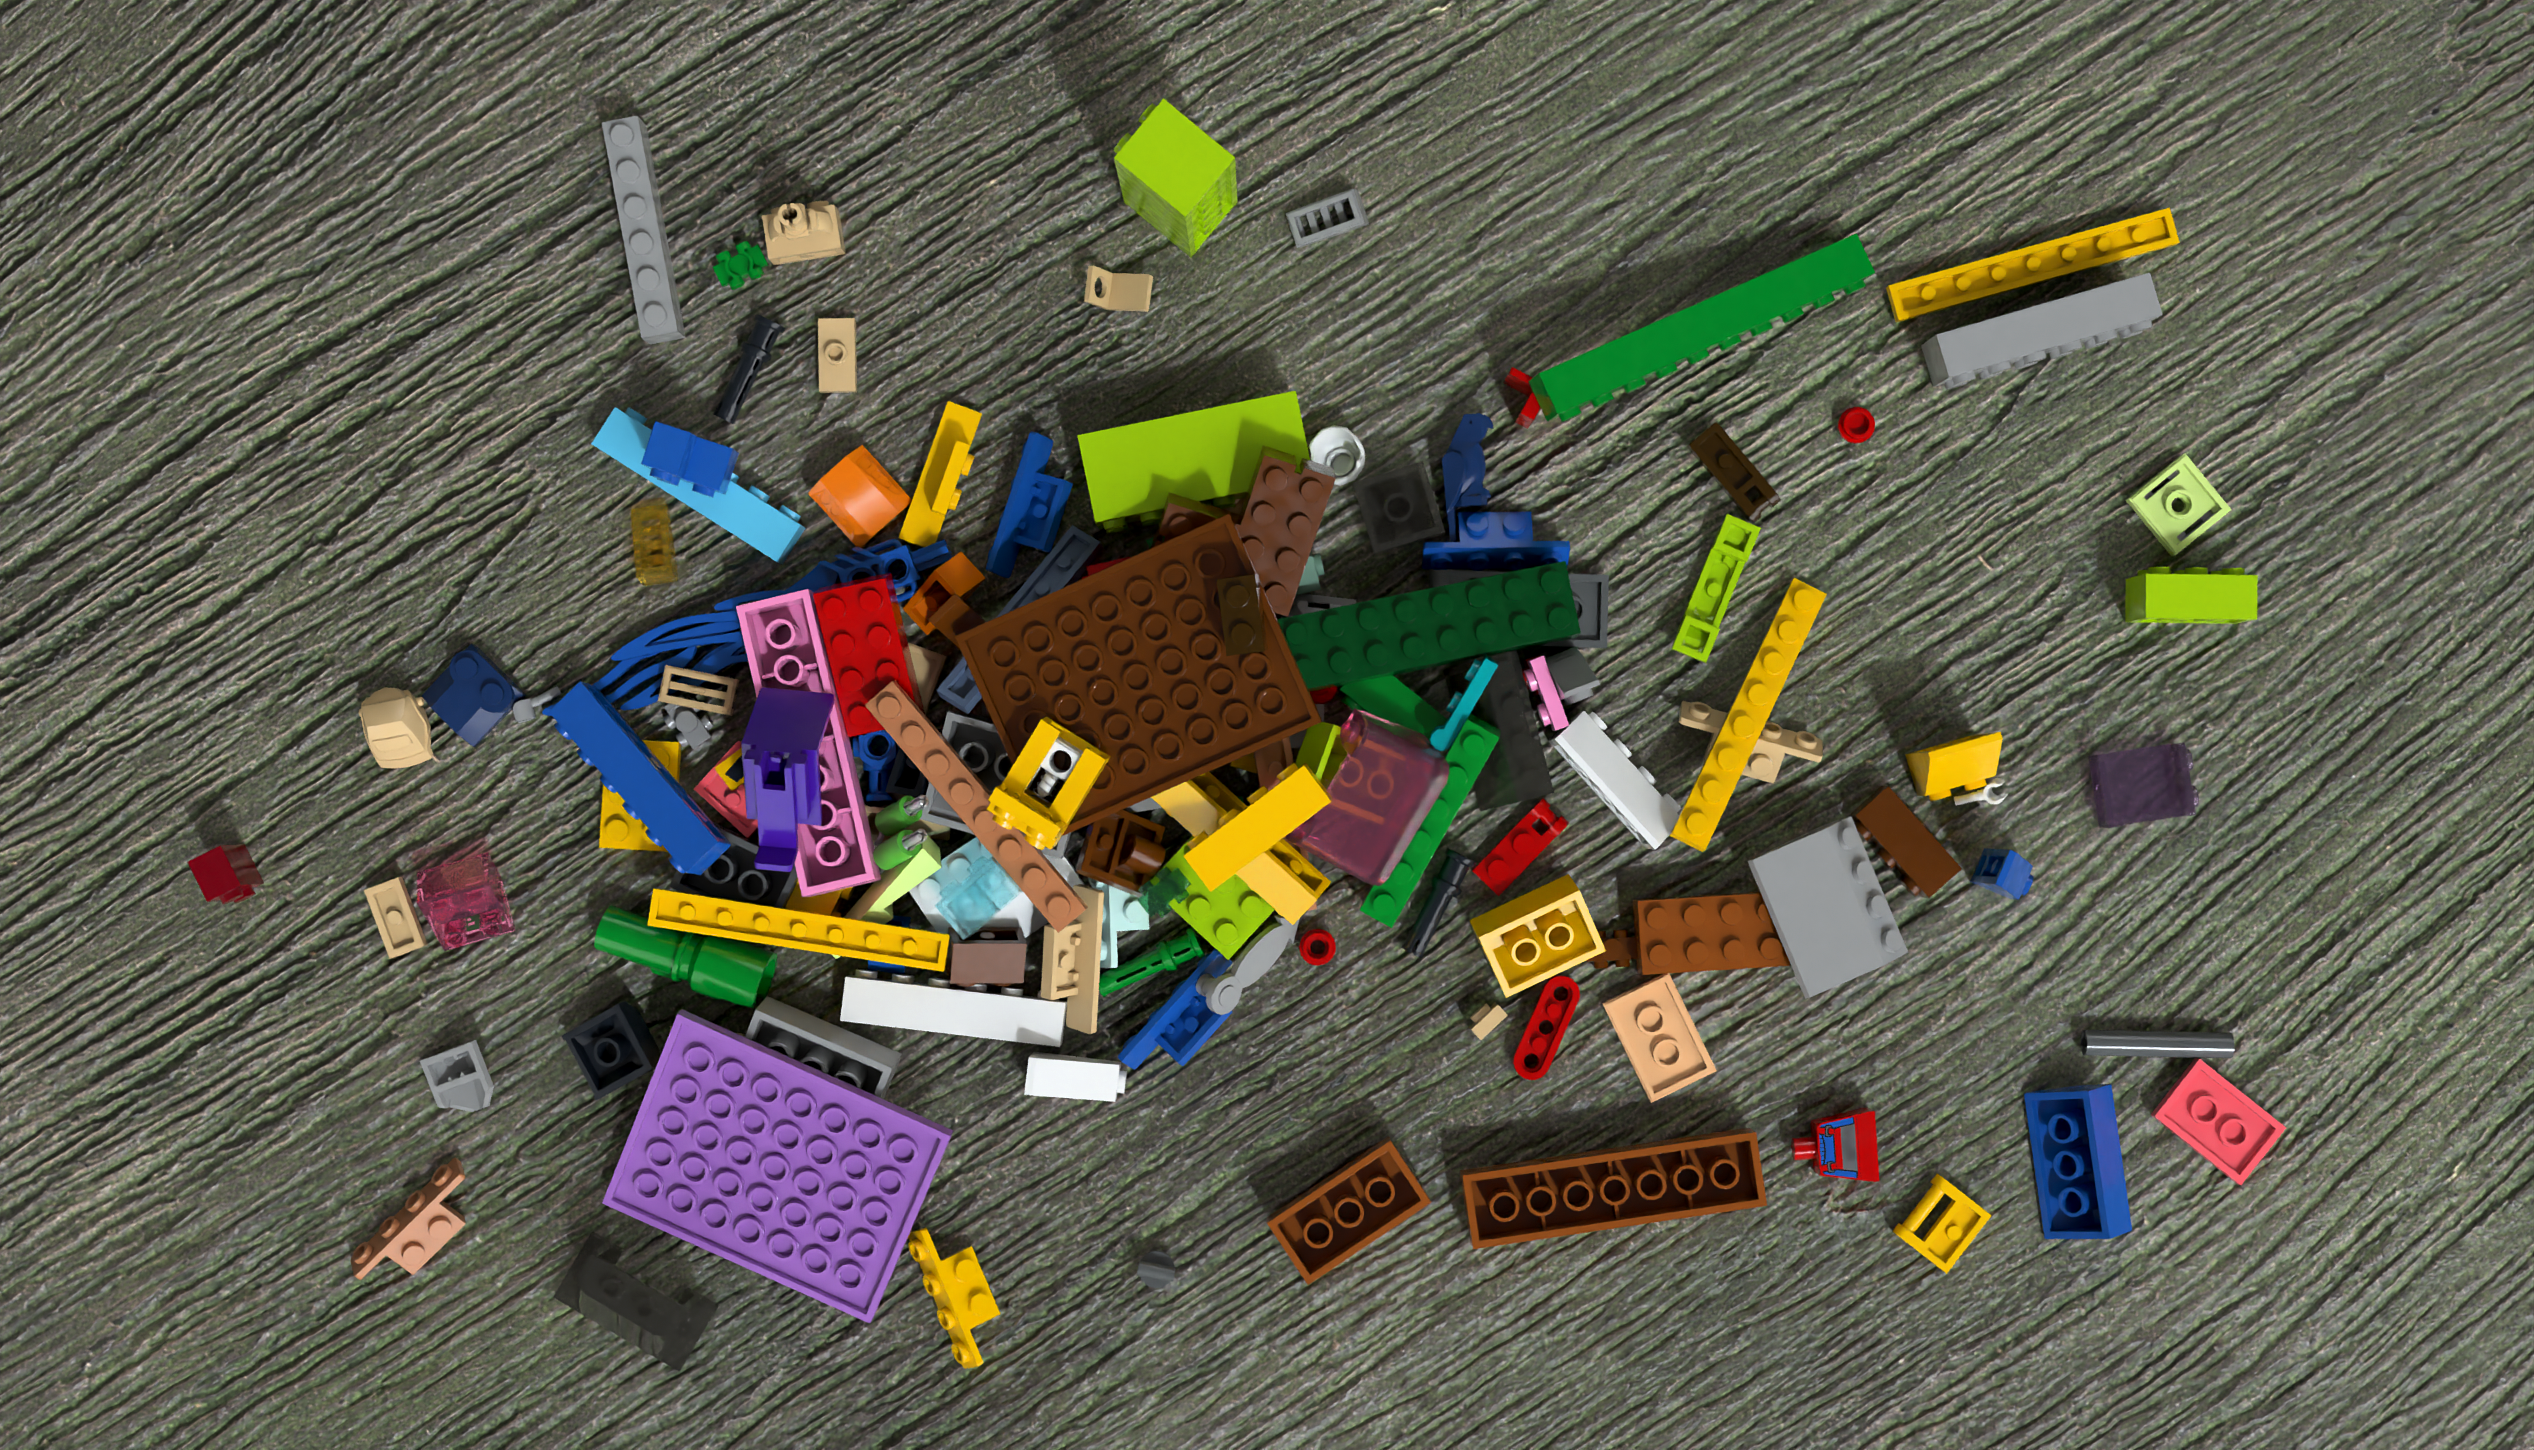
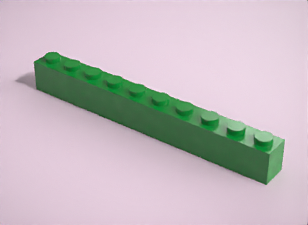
M1856 233L1538 373L1529 381V384L1547 422L1557 417L1560 418L1561 422H1565L1582 413L1580 407L1592 403L1593 407L1597 408L1613 400L1612 393L1624 388L1625 393L1628 394L1645 386L1646 382L1644 379L1656 374L1659 380L1678 371L1676 365L1687 360L1689 365H1693L1710 356L1708 350L1719 346L1721 351H1725L1741 343L1740 336L1750 332L1752 337L1761 335L1773 328L1771 322L1782 318L1785 324L1804 315L1802 308L1813 304L1816 310L1835 301L1833 295L1844 290L1846 296L1866 287L1864 280L1875 274V271Z

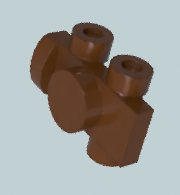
M1624 929L1613 930L1614 938H1606V931H1598L1606 951L1586 960V962H1593L1594 969L1608 968L1609 960H1615L1616 967H1629L1630 959H1638L1636 936L1628 937V930Z

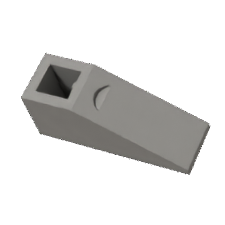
M1577 646L1545 658L1560 700L1564 699L1565 705L1594 695L1592 688L1600 685L1599 680Z

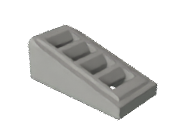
M1354 188L1286 213L1297 248L1369 225L1360 193ZM1348 201L1354 216V219L1350 221L1348 220L1343 203ZM1335 206L1340 222L1339 225L1334 226L1329 207ZM1314 212H1321L1326 227L1325 230L1320 231ZM1305 215L1307 216L1312 231V234L1306 236L1305 230L1300 218Z

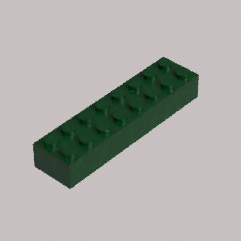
M1565 561L1277 619L1309 692L1484 657L1485 654L1490 656L1576 638L1581 634Z

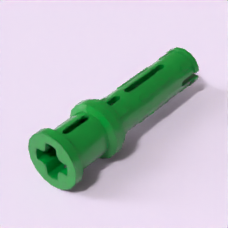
M1188 928L1186 934L1168 942L1161 940L1156 945L1157 949L1129 960L1117 968L1101 973L1099 977V991L1101 995L1105 997L1116 990L1165 968L1167 971H1174L1177 969V965L1196 956L1200 959L1203 958L1205 952L1194 928Z

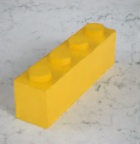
M1295 763L1291 764L1277 775V778L1280 780L1277 785L1269 791L1263 785L1246 799L1250 803L1248 807L1240 813L1235 808L1231 809L1216 821L1220 828L1209 836L1204 830L1186 843L1190 850L1184 854V858L1210 892L1333 800L1307 763L1299 768Z

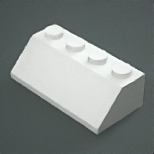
M1580 711L1568 722L1569 726L1560 729L1548 741L1646 849L1655 850L1670 835L1679 817L1678 812L1681 810V807L1669 794L1666 793L1664 796L1659 794L1653 787L1657 782L1643 766L1637 769L1629 761L1628 758L1632 755L1631 752L1619 739H1616L1614 742L1609 739L1603 732L1607 726L1593 711L1589 715L1585 711Z

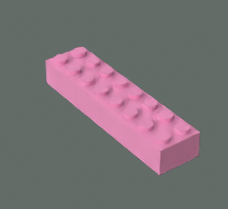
M809 589L736 606L756 697H758L759 691L763 687L834 694V705L819 749L823 821L821 826L798 824L797 830L799 850L794 864L802 897H812L882 880L879 866L873 858L874 844L851 744L847 736L813 598L814 592Z

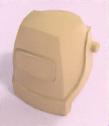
M384 687L374 692L370 697H367L362 702L361 709H359L365 738L375 760L381 768H405L432 758L430 723L426 711L422 707L424 699L422 697L415 698L409 690L402 691L399 688Z

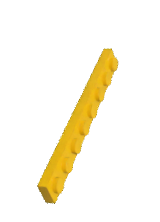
M2166 208L1888 285L1886 290L1895 322H1900L2171 247L2180 242L2171 210Z
M1793 578L1669 836L1701 852L1706 850L1827 595L1826 593L1796 578Z
M653 888L647 926L942 972L945 971L950 934L660 888Z

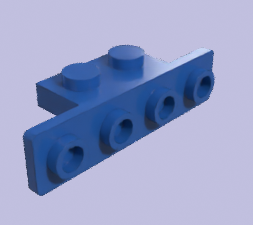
M1031 431L1023 445L1022 458L1016 476L1010 485L1011 492L1005 510L999 519V529L994 544L988 553L986 570L1005 578H1010L1021 545L1048 553L1051 552L1073 485L1069 481L1044 474L1054 442L1037 432Z
M1458 512L1459 542L1423 543L1422 568L1434 570H1519L1565 561L1568 567L1570 553L1569 541H1533L1531 512Z
M1214 949L1212 953L1206 954L1199 961L1197 969L1192 975L1175 987L1172 997L1162 1007L1152 1012L1143 1029L1125 1042L1123 1051L1118 1055V1059L1135 1070L1159 1044L1178 1064L1184 1066L1232 1013L1230 1011L1227 1014L1220 1015L1211 1011L1207 1006L1206 997L1200 995L1196 990L1197 981L1203 974H1210L1217 978L1232 964V960H1227L1217 949Z

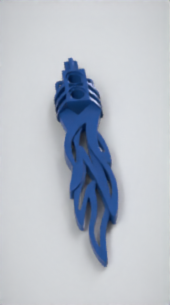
M889 539L867 549L857 546L851 549L857 553L849 556L842 553L837 554L835 557L839 558V560L832 563L825 560L817 562L818 565L811 572L785 591H762L734 597L714 606L715 610L722 611L720 613L684 617L642 634L611 656V660L621 662L603 678L594 683L593 686L602 691L642 659L662 652L686 648L676 656L639 672L621 685L614 693L606 696L605 698L608 702L613 704L642 682L664 673L665 665L686 668L693 661L697 646L726 643L711 651L691 669L717 675L733 664L748 662L747 653L742 654L746 651L742 631L733 632L741 629L736 606L745 602L764 600L805 589L815 592L819 588L838 584L840 579L842 583L854 581L862 573H868L871 577L890 573L889 569L892 562L901 559L905 562L907 571L901 579L895 580L892 578L895 591L897 593V591L911 586V590L897 595L899 603L912 598L919 590L917 583L924 581L922 571L945 563L952 558L951 550L945 539L916 551H912L911 546H902L901 542L897 539ZM891 546L896 548L882 555L875 554ZM710 623L659 639L665 634L677 630L679 628H683L694 624ZM663 677L621 705L620 708L622 710H635L659 702V694L653 697L652 695L661 688ZM682 677L677 681V683L701 687L708 682L688 677ZM669 689L668 695L672 696L679 692V690ZM556 704L551 705V706L545 708V709L542 711V714L547 715V716H552V715L549 713V711H550Z

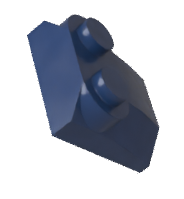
M472 643L464 651L457 653L453 657L450 666L422 695L430 708L456 734L473 747H476L513 709L516 702L526 696L484 652Z

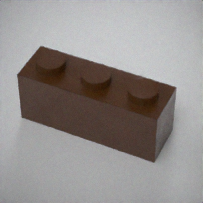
M1881 786L1849 815L1855 822L1854 824L1860 838L1865 842L1870 839L1879 849L1876 852L1877 857L1887 868L1891 870L1895 867L1904 877L1900 880L1901 884L1914 897L1919 894L1921 897L1930 898L1962 869L1889 786Z

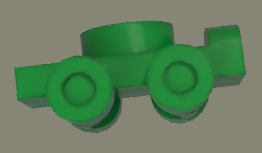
M744 241L736 245L737 255L732 257L729 251H724L716 256L719 264L713 266V269L723 288L730 285L731 289L735 290L745 284L744 278L750 276L751 280H755L764 275L762 268L769 264L759 245L751 247L749 241Z

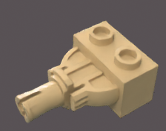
M828 201L808 203L807 209L801 203L784 204L781 207L771 209V214L762 215L768 259L773 265L846 254L839 210L834 204L829 205Z

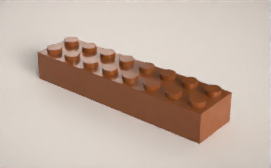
M1751 1128L1460 1170L1469 1237L1473 1249L1767 1206L1757 1134Z

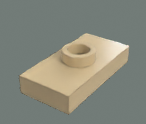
M855 318L818 319L820 393L857 392Z

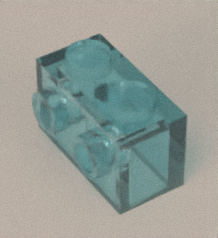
M984 855L967 868L970 875L964 881L959 883L955 879L939 893L943 899L935 907L963 940L971 937L1023 892L994 857L987 859Z

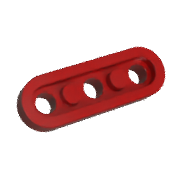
M1556 975L1546 981L1513 1054L1514 1069L1525 1079L1536 1080L1548 1072L1579 1002V987L1573 979L1567 976ZM1557 987H1564L1567 991V995L1563 1000H1556L1554 997V990ZM1544 1020H1549L1552 1023V1029L1547 1034H1543L1539 1030V1024ZM1528 1054H1535L1537 1056V1063L1533 1067H1527L1524 1063V1059Z

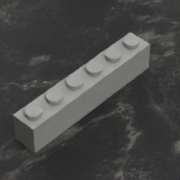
M639 116L602 122L641 338L649 344L686 338L647 126Z

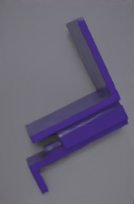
M766 687L761 688L741 742L747 819L758 820L759 848L754 860L756 869L792 871L799 850L798 824L819 826L822 824L819 749L834 705V694Z

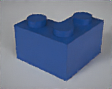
M655 421L641 464L651 469L649 475L657 478V480L678 486L680 480L694 484L692 491L713 498L715 491L726 494L739 452L733 448L699 438L691 432Z

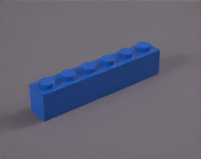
M580 681L549 711L557 721L554 724L557 731L566 739H572L579 747L577 753L581 759L592 767L595 765L602 774L600 780L604 786L613 793H619L625 800L622 804L624 809L636 820H642L648 827L645 831L647 836L660 847L663 845L671 854L668 858L670 863L679 872L701 875L732 845L596 686Z

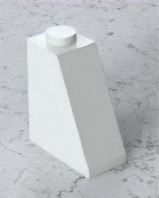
M1033 1052L1028 1059L1024 1095L1115 1102L1117 1093L1125 1092L1127 1071H1120L1121 1062Z

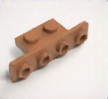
M453 1158L447 1165L440 1166L425 1187L412 1193L407 1199L405 1206L395 1216L388 1217L381 1224L378 1232L368 1242L361 1243L355 1249L350 1261L353 1275L357 1279L361 1280L385 1256H388L414 1275L466 1224L464 1216L443 1201L465 1179L461 1161Z

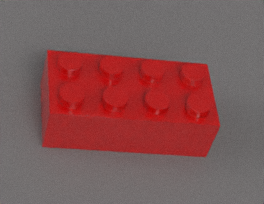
M891 573L826 586L815 591L813 598L847 736L852 737L885 730L866 708L865 704L895 680L925 714Z

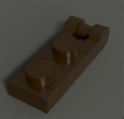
M1717 421L1687 446L1751 524H1754L1761 518L1760 513L1768 506L1773 508L1781 501L1776 491ZM1754 486L1759 496L1751 502L1744 493Z

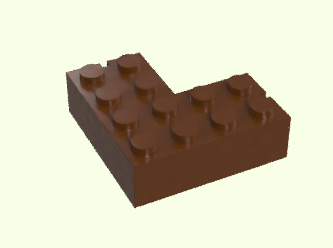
M1263 445L1240 515L1169 492L1159 521V529L1156 530L1151 548L1227 514H1231L1257 574H1259V579L1274 613L1288 617L1336 479L1334 468L1302 458L1300 463L1301 473L1295 471L1297 466L1295 455Z

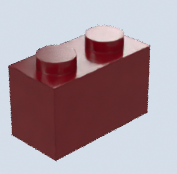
M245 844L220 845L187 862L207 902L221 901L223 905L232 901L239 903L256 894L254 888L264 884Z

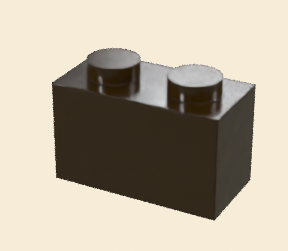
M1259 574L1217 579L1226 655L1266 651L1268 643Z

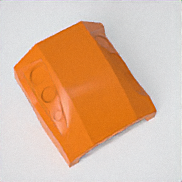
M863 445L846 455L808 492V495L823 509L856 547L861 548L865 547V544L900 512L910 506L912 501L910 496Z

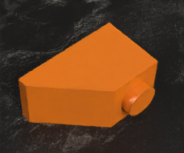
M959 552L934 570L904 606L903 610L928 635L936 629L928 619L954 594L967 600L986 578L962 552Z

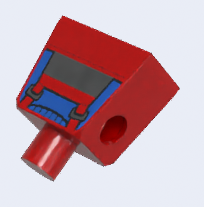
M1860 1108L1811 1120V1137L1791 1139L1793 1160L1813 1159L1814 1172L1820 1176L1872 1182L1879 1181L1875 1111L1870 1108Z

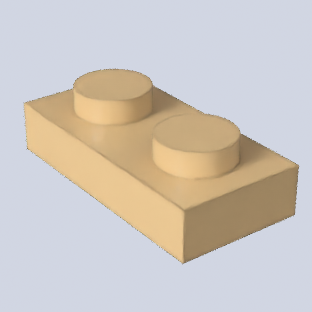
M397 877L364 890L389 959L428 945L402 877Z

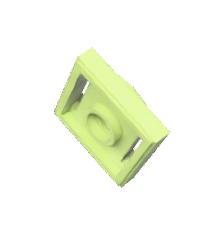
M2186 453L2181 454L2126 499V502L2171 556L2177 555L2232 510ZM2168 477L2170 481L2153 494L2151 490ZM2175 498L2181 499L2184 503V508L2181 512H2176L2172 509L2171 503ZM2201 518L2203 522L2186 535L2184 531Z

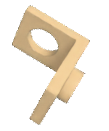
M1088 266L1084 302L1105 310L1148 312L1153 276L1149 274L1111 273L1096 266ZM1098 277L1102 282V292L1099 297L1095 293V282Z

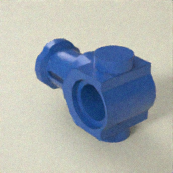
M886 730L853 736L854 757H860L863 770L868 771L869 794L866 795V801L893 800L885 790L899 745ZM877 735H883L889 743L888 751L882 756L875 754L871 747L872 740Z

